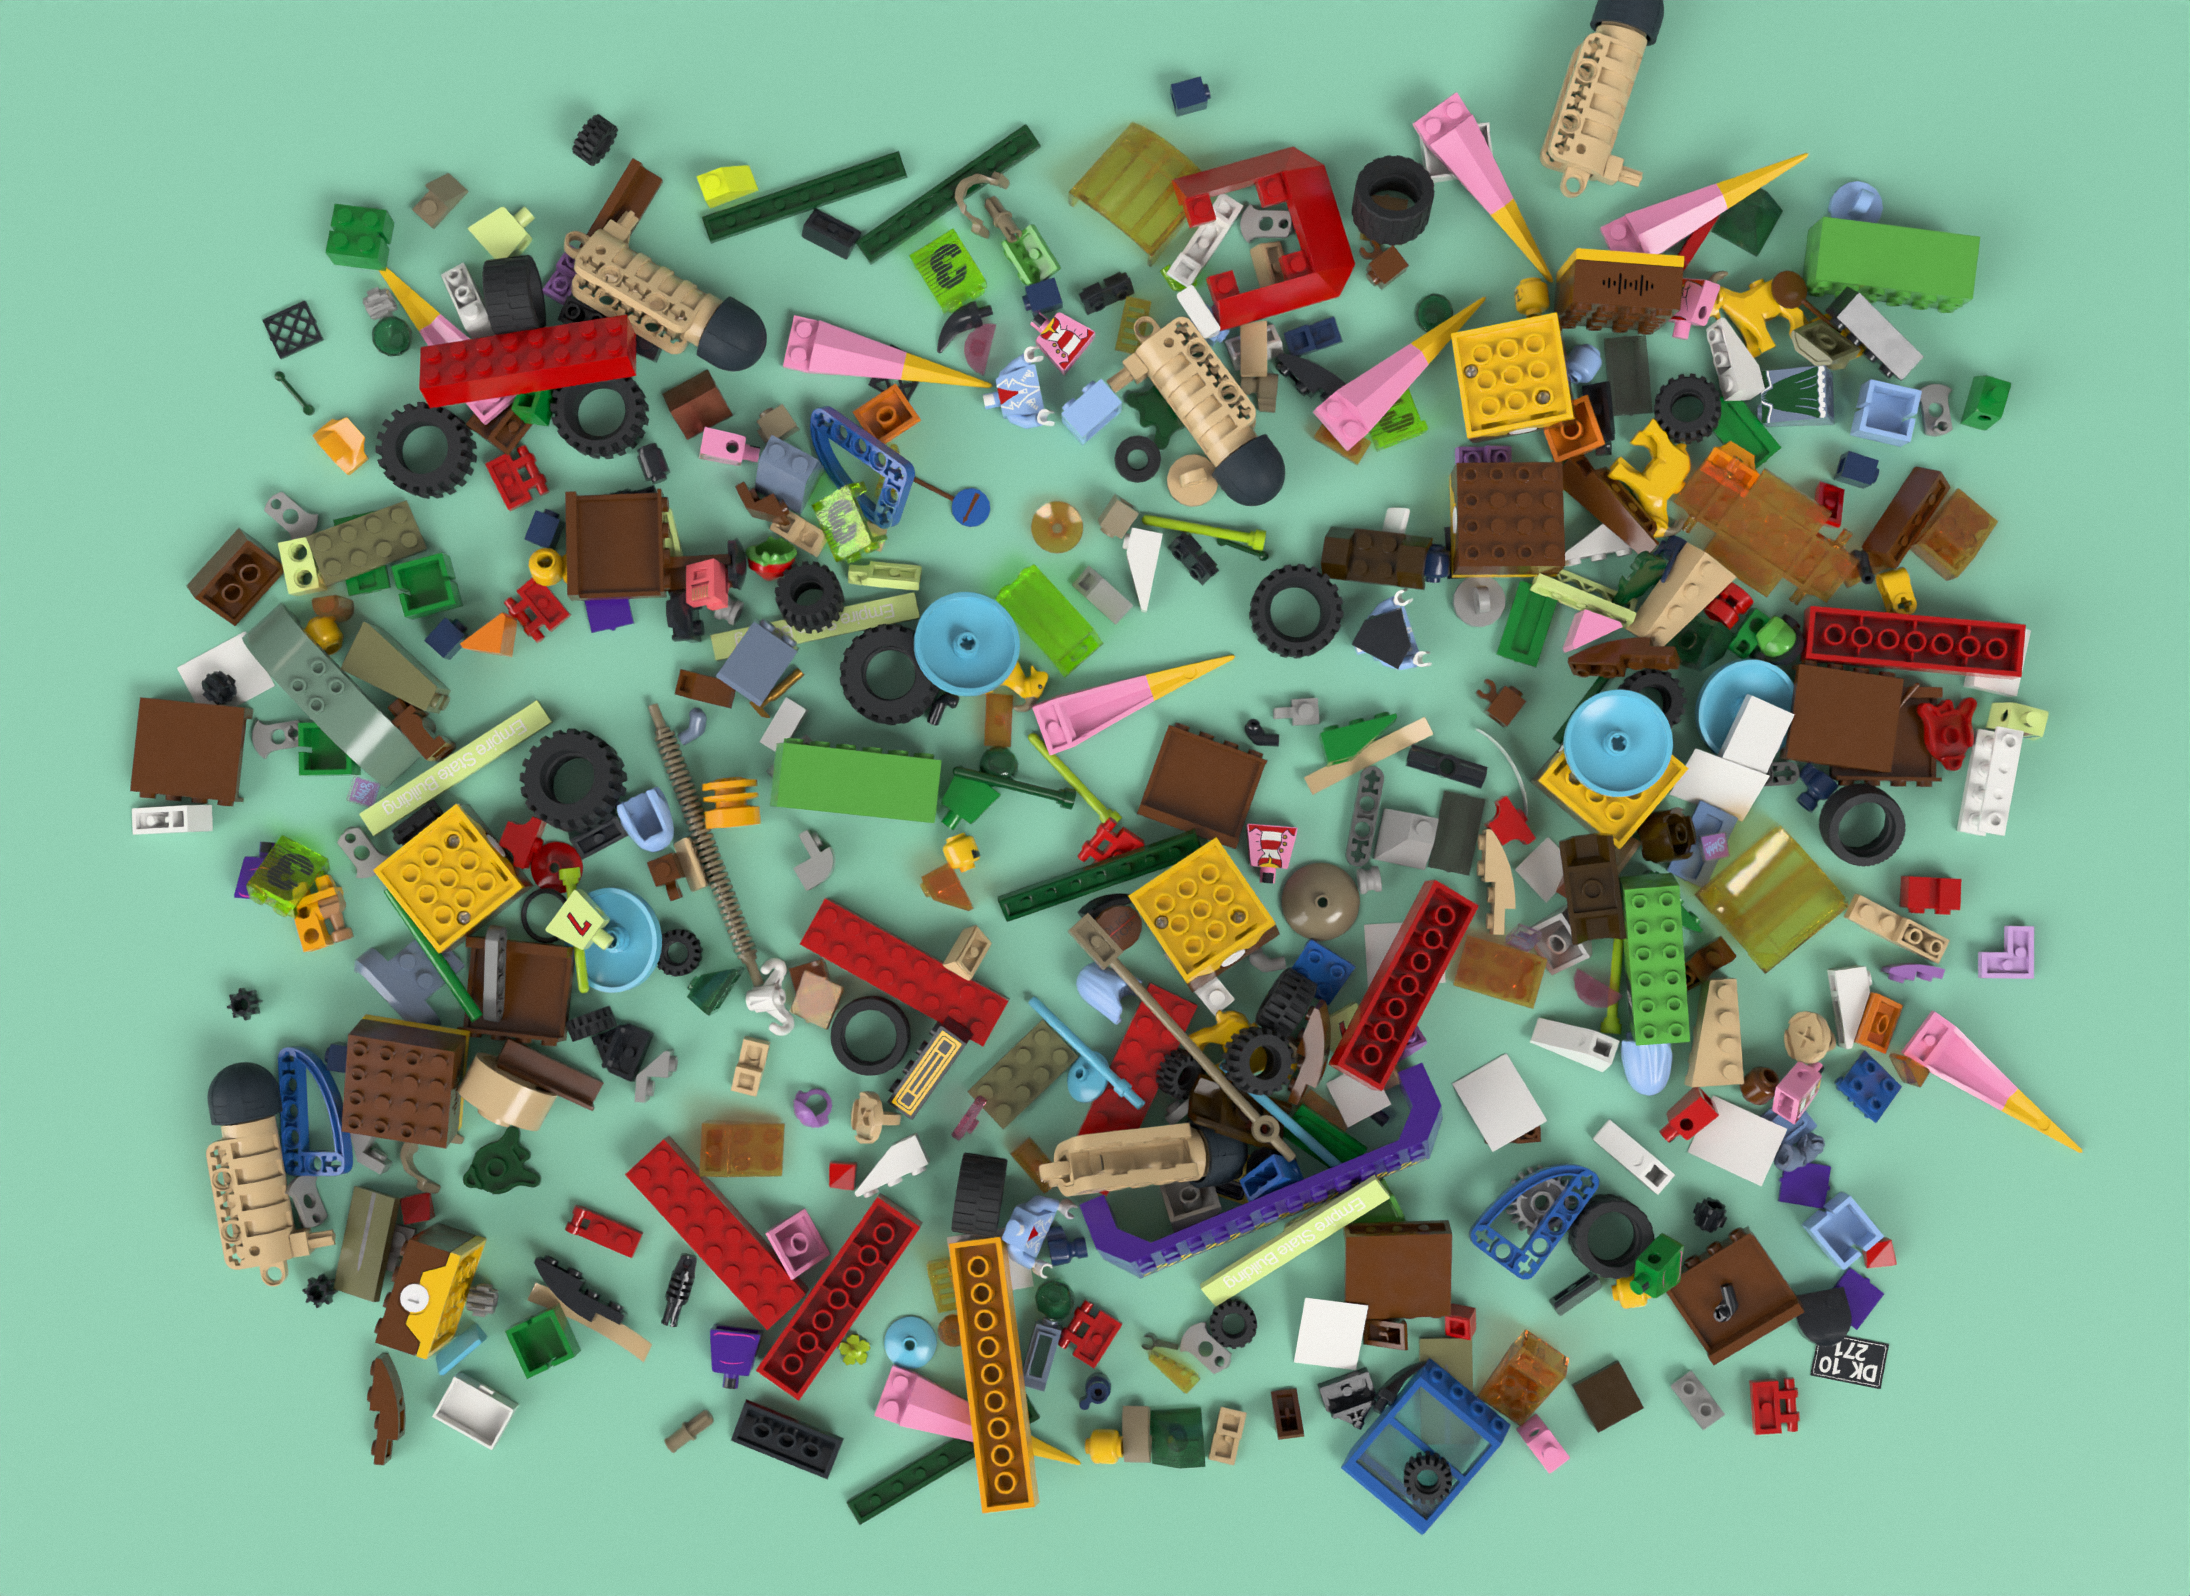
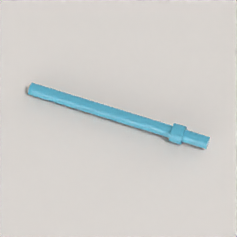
M1036 996L1030 999L1028 1004L1114 1086L1113 1090L1120 1097H1125L1137 1110L1144 1106L1145 1101L1131 1089L1132 1085L1126 1079H1121Z
M1225 1059V1060H1223V1061L1221 1062V1064L1219 1065V1068H1220L1224 1073H1228L1227 1070H1223V1069H1222V1064H1223V1063H1226V1059ZM1248 1093L1331 1168L1342 1164L1264 1094L1260 1096Z

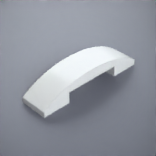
M1226 194L1219 195L1212 205L1216 220L1199 226L1183 252L1179 254L1167 272L1168 276L1185 287L1192 285L1243 208V205Z

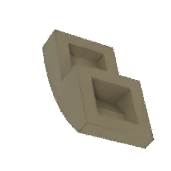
M1123 1406L1122 1436L1124 1462L1151 1463L1152 1436L1150 1435L1151 1408L1149 1406Z

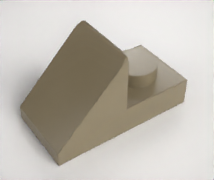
M447 173L425 185L429 192L412 210L431 228L435 229L469 191Z

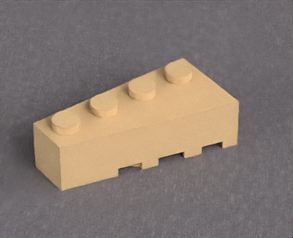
M1687 542L1677 555L1666 581L1662 583L1661 579L1637 611L1634 622L1625 629L1636 637H1651L1654 646H1665L1722 592L1736 576L1708 553Z
M1731 977L1708 978L1701 984L1697 1007L1698 1015L1696 1026H1694L1693 1030L1694 1038L1692 1049L1689 1053V1067L1684 1085L1689 1087L1744 1084L1737 980Z

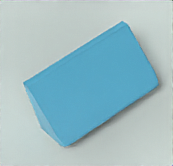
M472 1324L436 1355V1363L440 1375L444 1376L487 1339L486 1337L488 1336L478 1324Z

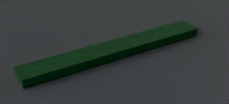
M1026 124L861 237L856 241L857 246L870 265H872L956 207L958 204L955 199V191L962 179L975 174L991 177L994 171L1003 174L1041 148L1040 143ZM978 183L969 187L964 200L985 187L988 183Z
M897 151L703 216L702 219L712 244L908 177L900 153Z
M1192 829L998 896V903L1006 922L1175 865L1202 846L1196 830Z
M1026 1394L1029 1423L1031 1424L1040 1419V1415ZM951 1438L847 1500L846 1503L858 1524L865 1523L974 1458V1443Z

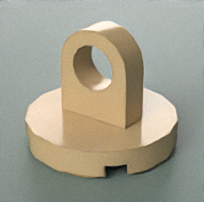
M1196 454L1185 455L1177 459L1170 467L1167 476V486L1172 498L1188 507H1197L1209 502L1218 487V483L1212 477V473L1216 469L1213 463L1206 457Z
M1803 1011L1798 1012L1789 1020L1788 1023L1790 1025L1784 1033V1044L1788 1055L1792 1059H1796L1804 1064L1817 1063L1824 1058L1827 1052L1836 1047L1834 1033L1820 1014Z
M874 1091L859 1093L860 1098L855 1099L852 1106L851 1127L852 1130H856L857 1135H854V1137L860 1144H872L878 1139L882 1125H900L901 1114L883 1111L880 1097Z

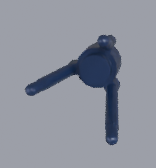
M1675 535L1669 536L1667 542L1661 540L1658 548L1653 553L1656 556V554L1660 555L1663 551V557L1669 560L1661 578L1662 583L1666 581L1677 555L1687 543V541Z

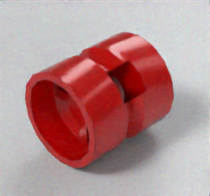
M1733 582L1718 594L1719 598H1714L1703 609L1706 616L1712 622L1726 631H1730L1739 621V614H1745L1754 604L1749 594Z

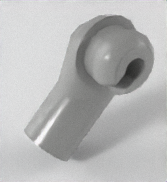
M1261 948L1250 954V963L1262 972L1286 969L1284 956L1270 959L1263 954Z

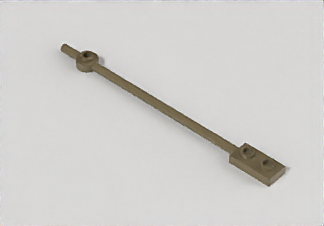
M1087 913L1067 932L1102 970L1110 965L1251 1120L1253 1137L1259 1142H1270L1290 1162L1296 1154L1278 1136L1280 1128L1277 1120L1272 1116H1260L1122 964L1118 959L1123 953L1122 949ZM1262 1124L1268 1127L1267 1134H1263L1260 1131Z

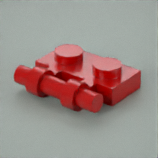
M526 445L517 448L520 458L513 460L511 454H503L485 463L510 512L534 500L529 490L536 488L540 496L550 492L546 485L547 480L544 474L539 472L535 464L537 460L534 454L529 452ZM526 467L531 477L527 481H524L519 472V469Z
M533 578L516 591L522 598L520 602L517 603L512 597L504 602L505 606L509 609L508 613L520 622L524 627L523 631L528 637L531 636L536 643L541 642L545 638L539 630L543 625L552 632L571 616L548 586L536 583ZM528 607L537 616L533 621L524 612Z
M1109 817L1105 823H1100L1096 828L1097 832L1090 841H1085L1077 857L1082 862H1086L1091 856L1095 859L1093 863L1143 847L1145 843L1142 838L1124 826L1117 834L1112 830L1117 825V822L1112 817ZM1106 839L1110 843L1102 851L1098 846Z
M1085 1299L1080 1307L1077 1306L1073 1312L1075 1316L1068 1327L1065 1326L1063 1328L1058 1345L1066 1349L1070 1342L1076 1344L1077 1346L1072 1355L1095 1369L1123 1323L1102 1309L1093 1317L1089 1312L1094 1304ZM1085 1322L1090 1326L1083 1337H1081L1076 1332L1081 1324Z
M1785 1377L1784 1388L1779 1389L1778 1380L1776 1379L1749 1380L1753 1433L1755 1435L1782 1433L1781 1423L1786 1422L1787 1431L1797 1432L1800 1412L1797 1411L1796 1407L1798 1388L1795 1387V1379L1793 1377ZM1780 1399H1785L1786 1411L1780 1412Z

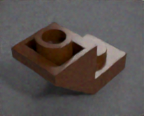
M745 482L735 486L745 508L752 517L783 526L790 524L786 516L790 514V511L783 499L778 501L774 493L760 500L754 488L749 489Z
M680 669L675 695L732 709L736 690L719 678Z
M1722 936L1704 944L1685 959L1687 991L1704 983L1714 971L1734 961L1737 957Z

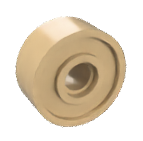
M477 1053L457 1089L458 1093L466 1101L478 1108V1113L495 1124L504 1127L513 1125L525 1130L538 1131L557 1095L497 1068V1056Z

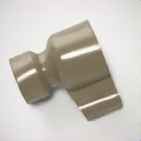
M1267 373V377H1241L1240 388L1246 395L1251 393L1257 395L1259 412L1275 413L1279 374Z

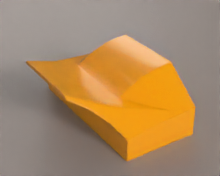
M347 417L340 420L331 419L312 435L327 455L349 476L369 459L364 452L365 437Z
M1732 441L1721 447L1714 446L1699 468L1743 496H1746L1760 475L1755 469V455Z

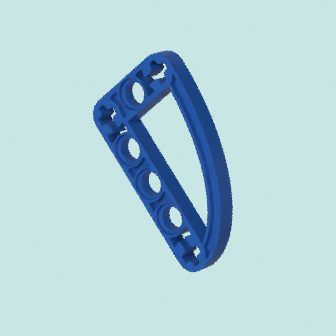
M823 406L815 409L810 419L811 438L817 456L833 483L855 508L878 527L889 529L898 525L915 478V469L912 463L832 407ZM841 425L844 426L847 431L846 438H844L840 433ZM829 439L885 477L877 505L857 487L844 471L831 448ZM860 439H862L866 444L865 452L862 451L860 448ZM879 453L885 456V466L879 461ZM892 488L895 489L898 494L897 501H895L891 496Z
M301 1046L283 1048L278 1054L279 1091L283 1111L280 1112L281 1144L285 1172L291 1176H338L346 1174L353 1167V1153L350 1133L341 1132L343 1101L330 1071L326 1070L327 1067L315 1053ZM290 1056L294 1057V1061L290 1060ZM306 1068L316 1080L325 1100L331 1122L335 1150H310ZM291 1078L295 1079L297 1084L295 1091H292L289 1086ZM292 1104L296 1105L298 1110L295 1118L290 1111ZM293 1130L299 1135L297 1144L293 1142L291 1137ZM316 1156L321 1160L320 1170L314 1166ZM331 1161H341V1165H331Z
M1556 1164L1537 1170L1514 1183L1485 1209L1469 1230L1470 1241L1518 1278L1530 1279L1537 1273L1599 1186V1178L1593 1171L1578 1164ZM1591 1175L1590 1181L1592 1184L1590 1187L1585 1185L1581 1189V1192L1585 1194L1582 1198L1572 1188L1575 1186L1579 1190L1583 1184L1580 1180L1581 1177ZM1559 1176H1573L1521 1249L1489 1226L1509 1204L1537 1184ZM1570 1195L1575 1196L1578 1200L1577 1206L1572 1210L1564 1207V1200ZM1552 1217H1559L1562 1220V1226L1557 1231H1551L1548 1227V1222ZM1486 1229L1485 1234L1488 1238L1494 1240V1237L1497 1236L1498 1239L1491 1246L1483 1239L1477 1242L1478 1237L1475 1234L1477 1230L1482 1232ZM1538 1238L1546 1240L1547 1247L1543 1252H1535L1533 1250V1242ZM1500 1244H1507L1510 1248V1253L1505 1258H1499L1496 1255V1248ZM1528 1250L1533 1256L1537 1257L1538 1260L1535 1262L1531 1258V1260L1528 1262L1530 1270L1528 1272L1523 1270L1520 1273L1519 1271L1521 1268L1518 1266L1519 1262H1527L1529 1256L1525 1253Z

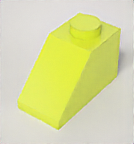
M749 165L720 167L696 176L710 209L759 191Z

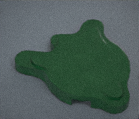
M1155 385L1146 392L1130 393L1127 396V405L1139 411L1141 427L1148 428L1154 426L1156 428L1154 443L1159 450L1166 449L1172 435L1185 428Z
M1643 551L1637 555L1634 562L1630 565L1633 572L1627 580L1623 575L1621 576L1618 584L1619 589L1612 599V603L1623 607L1631 599L1642 596L1652 585H1657L1666 568V561L1659 554L1655 556L1649 551Z
M508 1127L498 1141L488 1143L475 1153L469 1170L463 1176V1183L466 1187L483 1189L492 1194H502L516 1186L522 1185L534 1188L540 1185V1174L524 1166V1163L531 1158V1152L520 1144L521 1131L518 1127Z

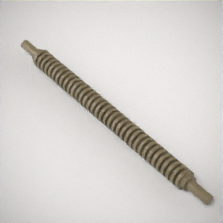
M658 703L650 705L648 709L657 730L655 731L656 737L654 739L655 742L661 741V743L657 744L658 748H664L659 751L660 755L666 754L662 757V761L668 760V762L664 763L665 768L671 767L666 770L667 774L673 773V775L669 776V779L676 780L671 783L672 787L678 786L674 789V792H680L681 794H678L676 797L677 799L683 798L678 803L680 806L685 805V807L681 808L682 812H688L683 815L684 818L690 817L686 824L693 825L688 828L689 831L695 830L691 837L698 838L693 840L694 844L700 843L699 846H696L697 851L702 849V852L698 853L699 857L705 856V858L700 860L701 863L707 862L703 869H710L705 874L706 876L712 875L708 882L714 881V884L710 885L711 889L717 888V890L713 891V895L719 894V897H716L715 900L716 902L722 901V903L718 904V908L724 907L720 911L721 915L727 914V916L722 917L723 921L729 920L728 923H725V927H732L727 932L728 934L734 933V935L730 936V940L736 939V942L732 943L733 947L739 946V948L734 949L735 953L741 951L737 958L741 959L742 964H746L754 987L764 984L755 961L757 959L756 952L758 951L757 949L751 950L750 948L755 946V943L749 944L748 941L753 938L752 936L746 937L750 930L744 931L743 928L748 927L747 923L741 924L745 917L739 918V915L743 914L742 910L736 911V909L740 908V904L734 905V902L738 901L737 897L731 898V896L736 895L735 891L729 892L730 889H733V885H726L731 880L730 878L724 879V877L728 876V872L722 873L726 869L725 865L719 866V864L724 863L723 859L717 860L718 857H721V854L714 853L719 850L718 846L712 848L716 841L709 840L714 835L713 833L707 834L712 830L704 827L706 824L702 820L705 819V814L700 815V813L704 812V809L697 808L702 804L701 801L695 803L699 799L698 795L693 796V794L697 793L696 789L690 790V788L695 786L693 782L688 783V781L692 780V777L685 776L690 773L689 770L683 771L687 764H681V762L685 761L684 757L678 758V756L682 755V751H676L680 748L679 744L673 745L677 742V738L671 739L675 733L670 730V727L666 726Z

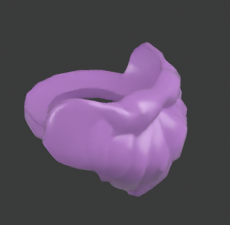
M811 1089L808 1092L799 1090L793 1100V1107L795 1108V1116L804 1126L819 1128L828 1124L827 1116L832 1109L830 1096L820 1089ZM815 1094L824 1097L827 1104L826 1110L817 1116L805 1105L808 1098Z

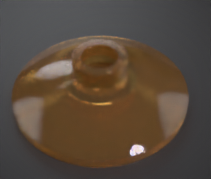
M1061 501L1049 502L1041 506L1034 514L1031 523L1032 536L1037 545L1043 550L1055 554L1065 553L1079 543L1083 534V521L1079 512L1070 504ZM1055 524L1062 526L1060 533L1053 532L1052 527Z

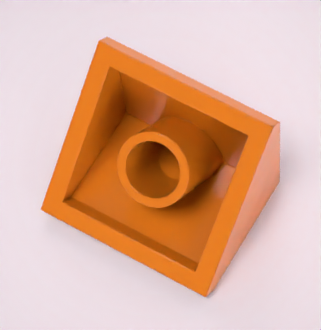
M896 383L853 411L862 428L884 444L921 421Z
M1588 395L1574 400L1577 424L1543 430L1555 462H1563L1576 456L1585 455L1605 445Z
M502 612L461 642L460 645L462 648L474 652L512 657L518 621L511 615Z
M1870 992L1854 1043L1886 1054L1903 1005L1880 994Z

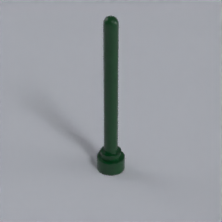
M956 766L953 769V774L956 777L1054 800L1061 808L1071 810L1075 802V789L1065 787L1057 791Z

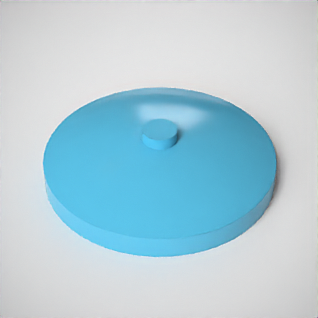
M958 592L936 600L922 614L915 630L914 652L920 669L934 685L951 694L977 696L996 689L1010 676L1019 657L1020 638L1014 620L1006 609L995 600L978 593Z
M1738 659L1721 666L1705 681L1696 700L1695 722L1701 739L1711 751L1718 755L1747 694L1790 712L1794 689L1793 682L1780 668L1759 659ZM1788 730L1778 751L1786 745Z
M1609 690L1588 698L1577 707L1567 723L1563 746L1567 764L1580 783L1601 795L1624 797L1643 792L1660 779L1671 759L1673 738L1666 716L1653 701L1633 691Z
M610 887L588 893V896L610 918V921L603 930L614 937L613 942L606 950H603L594 942L589 949H585L589 986L602 992L616 993L641 985L656 968L662 949V933L655 912L641 896L628 889ZM564 941L565 946H573L570 943ZM574 963V972L576 973V965Z

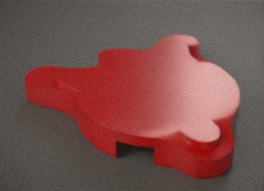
M1972 697L1962 699L1956 709H1954L1953 702L1949 699L1942 700L1937 706H1933L1930 703H1920L1917 707V713L1924 723L1925 746L1928 752L1940 761L1948 771L1959 770L1963 759L1966 757L1964 754L1968 747L1973 746L1974 730L1972 727V716L1977 707V701Z

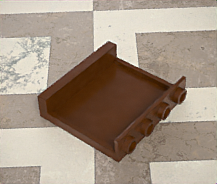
M657 489V493L579 496L576 491L565 492L567 595L570 600L667 598V590L671 589V575L666 574V564L671 562L670 548L665 546V538H670L669 522H665V513L669 512V499L664 497L662 489Z
M1802 660L1801 664L1793 665L1792 670H1796L1790 713L1794 714V717L1788 727L1786 747L1781 749L1779 759L1878 773H1891L1904 679L1895 678L1896 673L1880 671L1879 675L1869 674L1870 670L1865 668H1853V671L1843 670L1844 666L1837 664H1827V668L1817 667L1818 662Z
M1903 687L1901 699L1911 687ZM1919 687L1900 708L1891 773L1829 766V777L1834 781H1838V786H1849L1854 784V781H1864V784L1880 786V781H1890V786L1906 787V782H1916V787H1932V782H1942V778H1936V759L1928 752L1925 746L1924 723L1917 713V707L1920 703H1930L1933 706H1937V699L1943 698V687Z
M140 697L130 791L140 792L139 797L156 799V794L166 795L165 800L182 801V796L192 797L191 803L208 804V799L218 800L217 805L234 807V802H243L244 798H238L245 730L247 719H252L253 709Z
M1175 722L1174 726L1169 725L1137 814L1185 832L1195 829L1199 837L1210 841L1217 837L1221 845L1236 849L1240 833L1268 760L1262 759L1264 754L1249 749L1248 753L1238 750L1239 745L1224 740L1223 744L1213 741L1215 736L1202 731L1199 732V735L1190 733V727Z
M468 936L466 937L465 947L471 948L467 991L483 1013L486 937ZM507 939L505 1002L500 1022L486 1021L483 1015L472 1022L465 1013L463 1026L457 1027V1029L470 1031L469 1037L481 1038L482 1034H489L492 1040L504 1041L507 1040V1037H515L516 1041L520 1043H532L533 1039L541 1040V1045L557 1046V1042L566 1041L568 1029L565 1022L569 1021L575 963L573 946Z
M1449 1220L1349 1223L1343 1227L1345 1240L1344 1303L1368 1305L1366 1319L1388 1320L1390 1318L1414 1319L1416 1317L1441 1318L1443 1316H1451L1452 1230Z
M1749 1226L1743 1229L1742 1227L1734 1229L1729 1233V1238L1722 1242L1715 1241L1706 1247V1251L1699 1256L1694 1254L1688 1257L1683 1262L1684 1265H1682L1680 1282L1666 1292L1707 1351V1356L1713 1366L1805 1312L1801 1301ZM1732 1283L1738 1301V1309L1728 1321L1721 1323L1713 1317L1714 1310L1723 1299L1720 1285Z

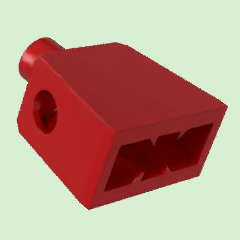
M1693 1087L1667 1111L1666 1115L1669 1123L1659 1133L1668 1143H1671L1679 1135L1686 1141L1719 1116L1715 1102L1700 1087Z

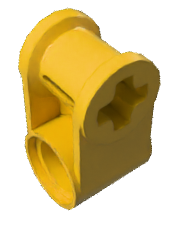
M1899 567L1876 575V585L1881 594L1886 612L1913 614L1917 607V601L1914 597L1907 570L1904 567ZM1898 604H1904L1905 608L1899 609Z

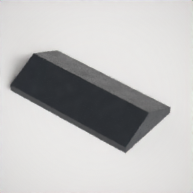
M747 1399L731 1438V1441L827 1480L844 1440L840 1436Z

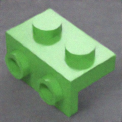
M1030 224L1023 229L1020 238L1016 235L1018 239L1016 242L1009 243L1007 240L1001 242L1005 249L1003 251L1005 257L1015 265L1018 270V278L1027 286L1047 280L1061 269V266L1034 224Z

